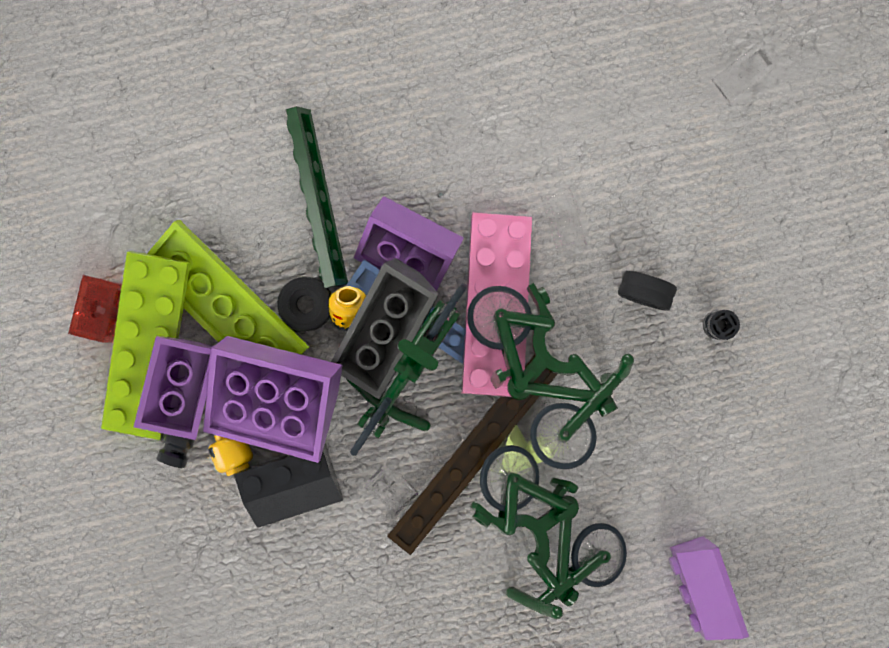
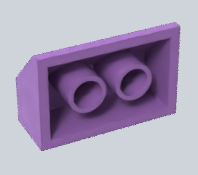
M383 196L369 217L353 258L360 262L366 260L379 270L385 262L397 258L420 272L437 292L464 238Z
M156 336L134 428L196 440L207 397L211 349L213 345L187 339Z
M704 536L670 547L673 557L669 558L673 573L675 575L679 574L683 585L678 588L684 603H689L692 614L688 615L694 632H699L705 640L744 639L749 637L719 547Z

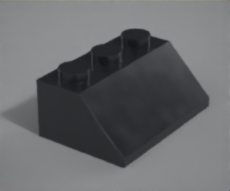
M326 443L318 463L286 455L246 468L234 474L242 503L257 528L344 500Z

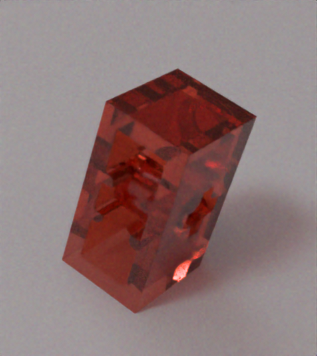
M83 275L68 334L102 343H113L122 283ZM98 306L105 308L104 314L97 311Z

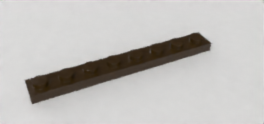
M535 354L525 364V369L536 357ZM546 368L534 383L549 385L557 374ZM529 395L523 400L499 396L387 534V537L411 555L479 472L487 457L501 445L515 425L518 424L540 396Z

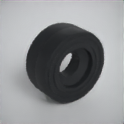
M625 271L618 295L644 306L669 311L677 287L654 276L635 271Z
M311 277L295 278L289 281L280 291L277 301L279 315L292 329L298 331L317 330L330 319L329 298L332 294L319 280ZM305 295L310 296L314 301V308L309 313H302L297 306L298 300Z

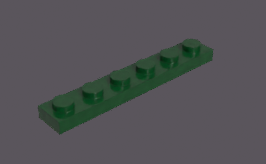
M295 106L286 109L288 118L286 125L293 140V157L298 164L301 177L299 185L305 196L307 205L306 217L311 223L313 232L312 245L317 252L320 264L319 276L325 288L347 285V274L311 109Z

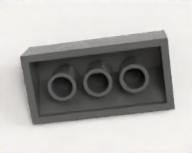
M397 258L385 262L381 267L331 361L332 363L342 365L341 376L379 400L395 375L396 371L393 369L403 355L398 349L399 341L406 339L412 342L439 296L420 272Z

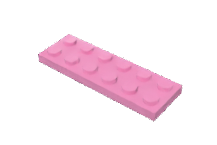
M474 212L471 215L461 394L511 397L507 391V384L510 378L506 379L503 385L497 389L494 388L490 379L494 371L502 369L504 372L507 370L502 350L489 348L481 344L473 336L468 326L467 312L472 299L482 290L492 286L512 288L519 292L528 302L529 292L527 287L529 286L532 217ZM501 292L491 293L481 298L473 312V320L478 332L487 340L499 343L495 325L492 322L495 312L502 308L506 311L525 313L523 306L516 298ZM510 327L514 340L524 331L521 328ZM526 338L516 345L523 371L525 370Z

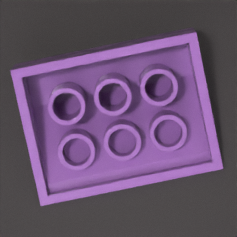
M226 336L211 349L203 432L318 463L322 456L339 392L342 365Z

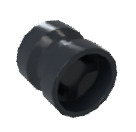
M714 310L709 312L703 320L704 333L716 340L731 339L740 329L738 316L730 310Z
M165 434L163 437L165 441L164 447L159 450L156 459L172 467L186 468L188 462L187 453L189 449L193 448L195 440Z

